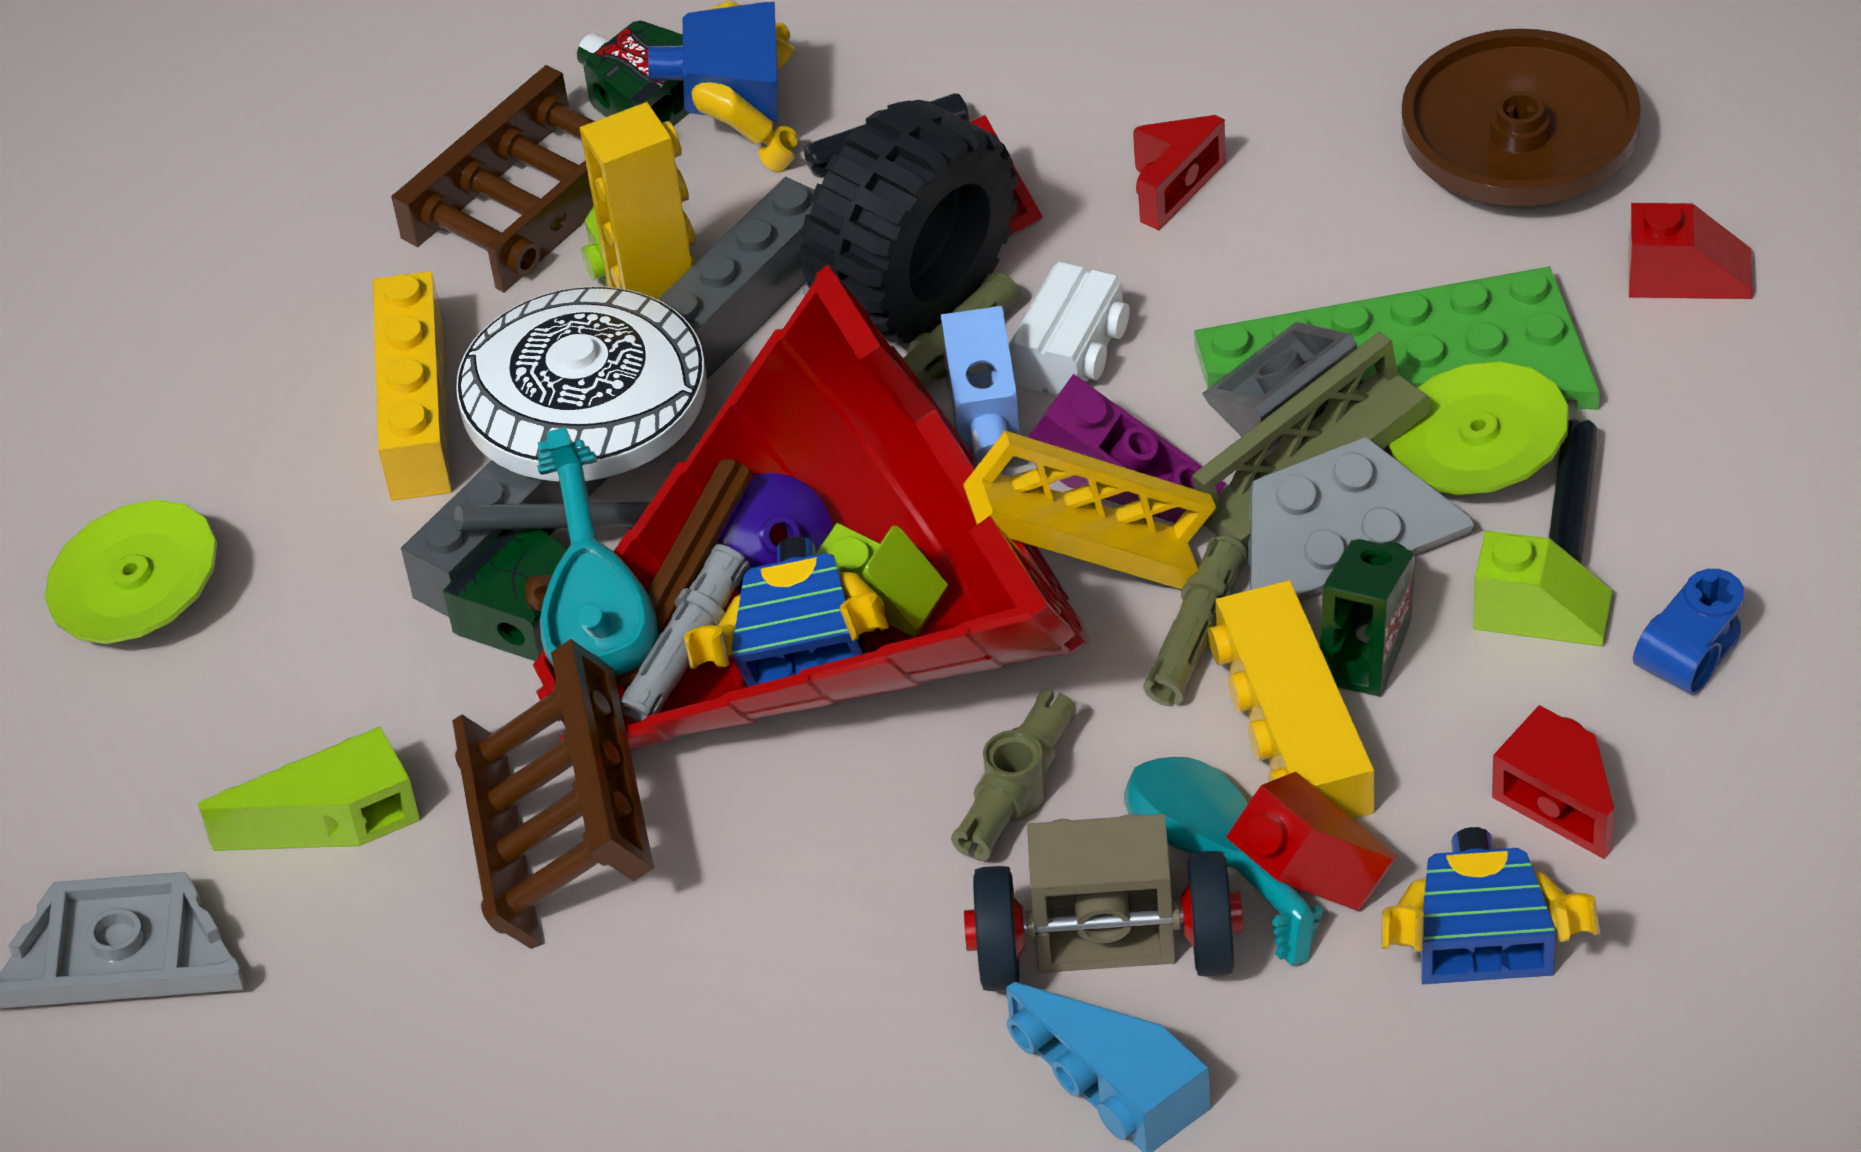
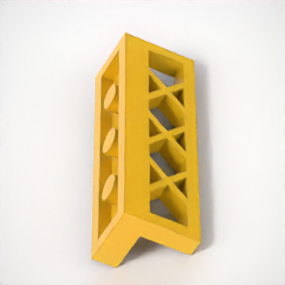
M1006 430L963 484L977 524L991 516L1010 539L1181 590L1188 577L1195 575L1198 571L1188 542L1216 509L1211 494ZM1013 456L1034 462L1036 466L1035 469L1013 476L1000 474ZM1074 475L1086 478L1088 482L1086 485L1065 492L1052 490L1049 486L1050 483ZM1126 491L1138 494L1139 497L1137 501L1116 508L1104 506L1101 502V499ZM1176 507L1186 509L1173 526L1154 521L1152 515Z

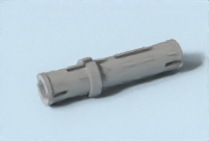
M716 544L690 588H684L680 591L675 599V606L677 608L671 620L640 666L632 683L620 698L621 709L624 710L623 714L634 722L643 721L646 716L661 712L668 697L689 667L684 635L693 628L706 625L717 626L725 615L724 608L729 602V598L737 585L740 584L744 574L750 569V563L743 561L745 557L728 546Z

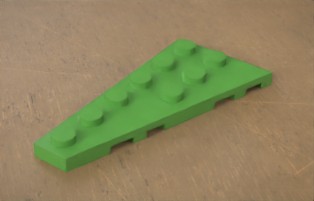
M1550 266L1194 330L1195 350L1207 388H1210L1292 324L1300 322L1349 333L1357 343V348L1376 333L1381 332L1392 340L1398 374L1417 388L1431 377L1465 364L1501 361L1535 369L1557 384L1565 400H1577V409L1599 410V389ZM1375 363L1364 371L1359 385L1376 373Z

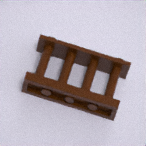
M548 65L542 67L391 196L401 239L419 247L436 231L442 228L488 251L495 288L505 293L524 275L529 274L544 257L585 222L594 206L586 161L578 165L538 145L556 129H560L582 140L579 127L595 122L569 108L562 72ZM521 161L560 182L546 195L539 198L500 178V176L515 163ZM482 194L521 214V216L507 229L500 232L461 210Z
M572 639L551 652L556 676L554 691L495 732L490 733L463 714L452 720L457 746L455 759L461 770L483 897L481 902L482 913L488 924L500 934L506 933L530 949L541 943L535 905L598 863L603 866H611L632 881H635L654 868L614 670ZM564 717L566 728L563 734L564 740L511 775L507 755ZM573 766L576 779L573 783L574 790L520 825L516 804ZM583 816L586 830L583 833V841L529 877L525 854Z

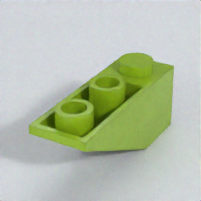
M381 726L358 736L347 738L339 744L296 762L285 764L279 769L241 785L225 789L219 794L197 803L213 851L361 846L420 821L410 778Z

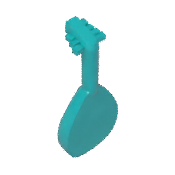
M566 427L547 431V441L538 442V472L541 475L556 471L558 473L571 545L556 566L546 590L540 616L541 642L545 655L552 665L551 652L572 639L611 666L616 677L640 667L657 641L659 631L654 604L645 587L622 559L596 540L582 466L597 462L595 452L591 451L589 446H585L583 440L573 442Z
M1189 757L1158 758L1134 767L1124 792V803L1128 813L1138 815L1165 814L1167 844L1192 854L1205 851L1224 852L1227 867L1236 868L1280 913L1272 921V924L1275 926L1273 933L1276 935L1274 943L1278 946L1275 955L1280 960L1285 959L1292 966L1307 963L1310 946L1315 938L1316 930L1320 924L1319 920L1324 910L1319 905L1310 907L1292 886L1275 880L1226 838L1248 805L1238 788L1219 770Z

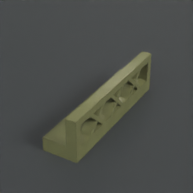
M1381 332L1376 333L1191 475L1195 490L1211 494L1216 509L1204 522V525L1218 536L1226 535L1235 538L1248 551V541L1251 536V522L1248 519L1249 489L1252 481L1364 437H1367L1381 449H1384L1431 412L1428 395L1398 374L1392 340ZM1375 363L1376 373L1357 387L1364 371ZM1329 399L1323 413L1311 422L1317 408ZM1283 434L1276 450L1265 457L1270 444ZM1236 470L1230 485L1217 494L1216 485Z

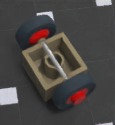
M1127 814L1111 818L1057 819L1051 822L1027 823L1030 889L1033 910L1026 911L1027 920H1024L1023 906L1014 897L1013 878L1010 867L990 866L975 869L973 875L974 909L964 910L965 942L967 951H977L980 982L985 991H1006V987L1013 982L1019 983V957L1025 949V933H1028V940L1036 941L1039 973L1175 964L1173 930H1180V923H1183L1184 937L1193 946L1195 970H1197L1198 976H1224L1233 972L1232 933L1243 932V916L1240 891L1229 892L1227 863L1224 852L1205 851L1189 854V860H1187L1188 885L1181 895L1182 909H1179L1178 901H1172L1165 814Z

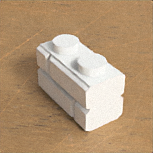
M1059 261L1053 266L1009 343L1015 386L1039 392L1042 389H1047L1049 394L1057 396L1073 374L1086 383L1089 379L1098 380L1101 377L1107 359V345L1111 338L1120 339L1124 335L1130 314L1129 305L1123 303L1122 281L1119 280L1117 275L1091 270L1090 273H1087L1083 267Z

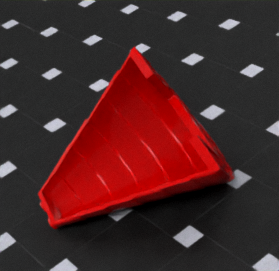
M829 265L816 273L815 281L784 328L775 329L687 460L676 464L632 530L628 529L613 551L630 568L647 591L719 461L730 458L745 465L753 472V476L764 473H777L791 476L805 483L824 503L831 519L832 528H834L836 523H839L881 544L893 525L898 526L948 584L947 593L918 637H913L891 625L884 631H881L878 627L874 631L862 633L867 649L866 654L803 669L799 674L750 687L744 681L732 656L729 658V665L727 667H717L713 661L702 663L697 669H690L689 665L660 713L646 716L643 721L634 722L623 714L630 750L669 742L675 736L755 723L757 718L837 705L840 700L922 686L923 682L1004 668L1008 663L1076 653L1090 641L1081 618L1067 601L1070 598L1038 547L1010 539L991 516H988L979 524L976 523L963 484L978 466L975 462L977 458L894 346L889 345L878 328L870 320L868 312ZM774 524L770 529L769 537L771 542L777 547L779 542L787 538V532L782 525ZM736 589L734 590L733 594L729 598V602L724 608L725 612L731 604L734 597L740 595L741 592L737 591ZM544 650L533 664L543 684L542 687L536 690L540 700L554 691V683L556 682L554 667L547 659ZM617 687L620 699L626 690ZM562 717V718H560V719L558 720V722H560V721L562 720V722H563V724H564V726H565L564 717ZM563 732L562 734H560V739H561V741L564 740V737H563L564 732Z

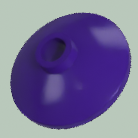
M764 473L753 476L750 485L717 544L728 546L745 557L743 561H748L751 569L777 563V547L771 542L769 537L770 529L774 524H780L785 528L787 538L800 536L810 539L815 544V553L833 528L824 503L809 486L788 475ZM743 579L736 587V590L739 592L742 589Z

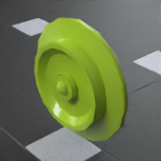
M1501 361L1465 364L1435 375L1418 387V389L1428 395L1431 412L1390 443L1389 449L1394 459L1436 491L1454 495L1494 492L1528 479L1554 458L1568 435L1569 407L1557 384L1531 367Z
M154 499L121 506L87 524L64 545L50 568L45 601L53 621L58 627L77 640L102 644L131 640L147 635L172 622L199 598L215 568L217 541L206 518L184 503Z

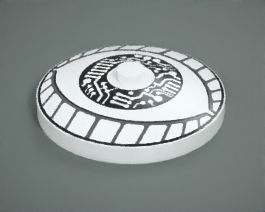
M590 286L558 290L540 295L514 306L493 320L478 334L464 354L457 375L456 390L461 417L470 439L481 452L495 463L527 477L559 482L557 471L541 475L538 472V442L547 441V431L566 427L573 442L583 440L585 446H589L590 450L596 454V463L582 465L585 481H590L635 469L672 447L688 431L701 410L706 394L707 375L698 336L686 319L676 310L660 300L636 291L614 287Z

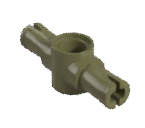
M1042 690L1036 697V702L1024 722L1018 728L998 733L985 744L983 750L985 772L974 788V803L951 837L954 847L963 855L969 857L975 846L979 844L974 852L975 859L987 860L991 856L993 847L1009 821L1020 817H1027L1037 812L1044 804L1046 798L1045 775L1055 760L1056 753L1054 747L1077 712L1075 704L1066 695L1059 692L1052 706H1049L1054 699V690Z

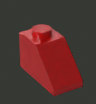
M1631 203L1628 252L1629 298L1752 299L1751 248L1693 203Z
M1538 705L1493 754L1492 798L1605 859L1612 851L1614 805L1596 736L1585 730L1577 721L1568 717H1561Z
M1296 771L1262 784L1226 836L1229 841L1275 880L1356 911L1365 906L1398 858L1396 854Z

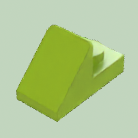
M836 523L816 552V555L822 553L834 555L842 572L857 573L883 600L885 606L884 615L888 624L913 637L919 636L948 591L946 581L904 531L896 525L891 527L881 544Z

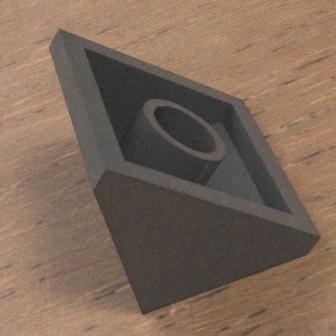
M1295 322L1202 394L1208 404L1242 437L1356 350L1357 343L1349 333ZM1329 399L1317 408L1311 422L1323 413ZM1283 434L1270 444L1265 457L1276 450Z

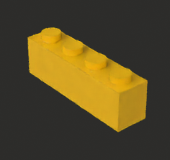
M648 102L579 128L608 287L636 291L658 300L696 263L689 249V246L696 244V237L687 214L683 211L682 202L689 200V193L680 170L676 167L675 158L682 155L678 135L673 125L669 121L661 123Z
M432 271L373 278L378 451L390 501L452 493L444 324Z
M1288 580L1215 599L1217 626L1208 628L1211 652L1218 666L1227 664L1231 674L1228 675L1227 681L1232 703L1237 713L1244 711L1248 713L1251 721L1247 725L1248 736L1254 756L1257 761L1267 759L1271 771H1268V782L1296 771L1352 819L1373 814L1374 769L1291 581Z

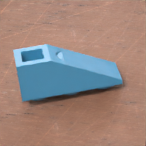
M1013 982L1006 987L1009 1009L1007 1028L1013 1040L1024 1052L1028 1054L1036 1052L1052 1067L1053 1073L1060 1085L1069 1094L1075 1097L1081 1094L1098 1110L1099 1116L1106 1128L1116 1138L1120 1140L1128 1138L1142 1152H1153L1211 1109L1209 1068L1162 1025L1017 982Z

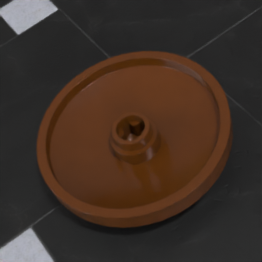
M1540 29L1494 30L1453 42L1438 50L1418 67L1407 83L1403 94L1402 136L1407 151L1415 164L1433 181L1452 192L1477 201L1498 205L1535 206L1551 204L1592 191L1604 184L1623 168L1631 157L1639 137L1640 99L1637 88L1627 71L1609 54L1584 40Z

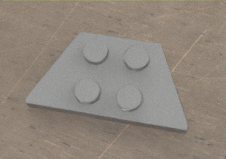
M1364 437L1252 481L1249 489L1248 519L1251 522V536L1248 541L1250 590L1290 580L1301 602L1323 593V585L1351 540L1362 539L1380 544L1388 541L1396 542L1403 545L1416 556L1469 535L1474 523L1469 515L1367 437Z
M186 872L59 881L52 883L37 904V912L34 918L20 928L9 944L12 957L0 972V1009L243 990L244 980L237 961L228 952L215 922L209 912L203 908L199 895Z

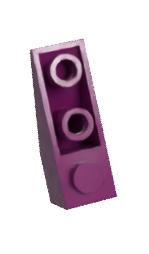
M1075 374L1064 385L1027 436L1034 440L1191 489H1195L1191 475L1202 468L1200 464ZM1076 475L1059 480L1073 489L1088 484L1086 478ZM1221 481L1216 485L1217 494L1221 492L1226 484L1225 482ZM1126 491L1104 499L1125 505L1139 500L1138 494ZM1176 507L1152 516L1176 523L1186 509Z

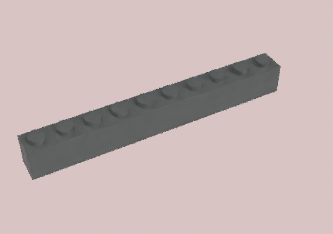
M785 176L658 299L683 316L695 331L702 347L707 379L806 283L802 271L805 267L800 259V245L806 241V236L802 229L805 215L811 213L814 204L811 197L815 189ZM491 460L401 547L413 599L449 617L443 589L503 531H458L454 522V513L457 505L563 503L560 482L527 477L510 471ZM608 477L585 481L588 497ZM556 529L542 530L546 532L548 535H551Z

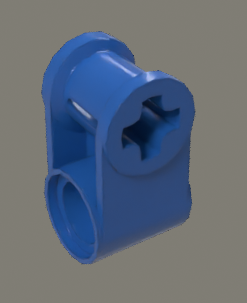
M1710 568L1698 571L1692 575L1662 613L1656 615L1642 632L1634 650L1633 664L1691 695L1697 694L1708 682L1717 665L1737 644L1740 638L1741 625L1736 614L1744 602V587L1739 578L1731 572Z

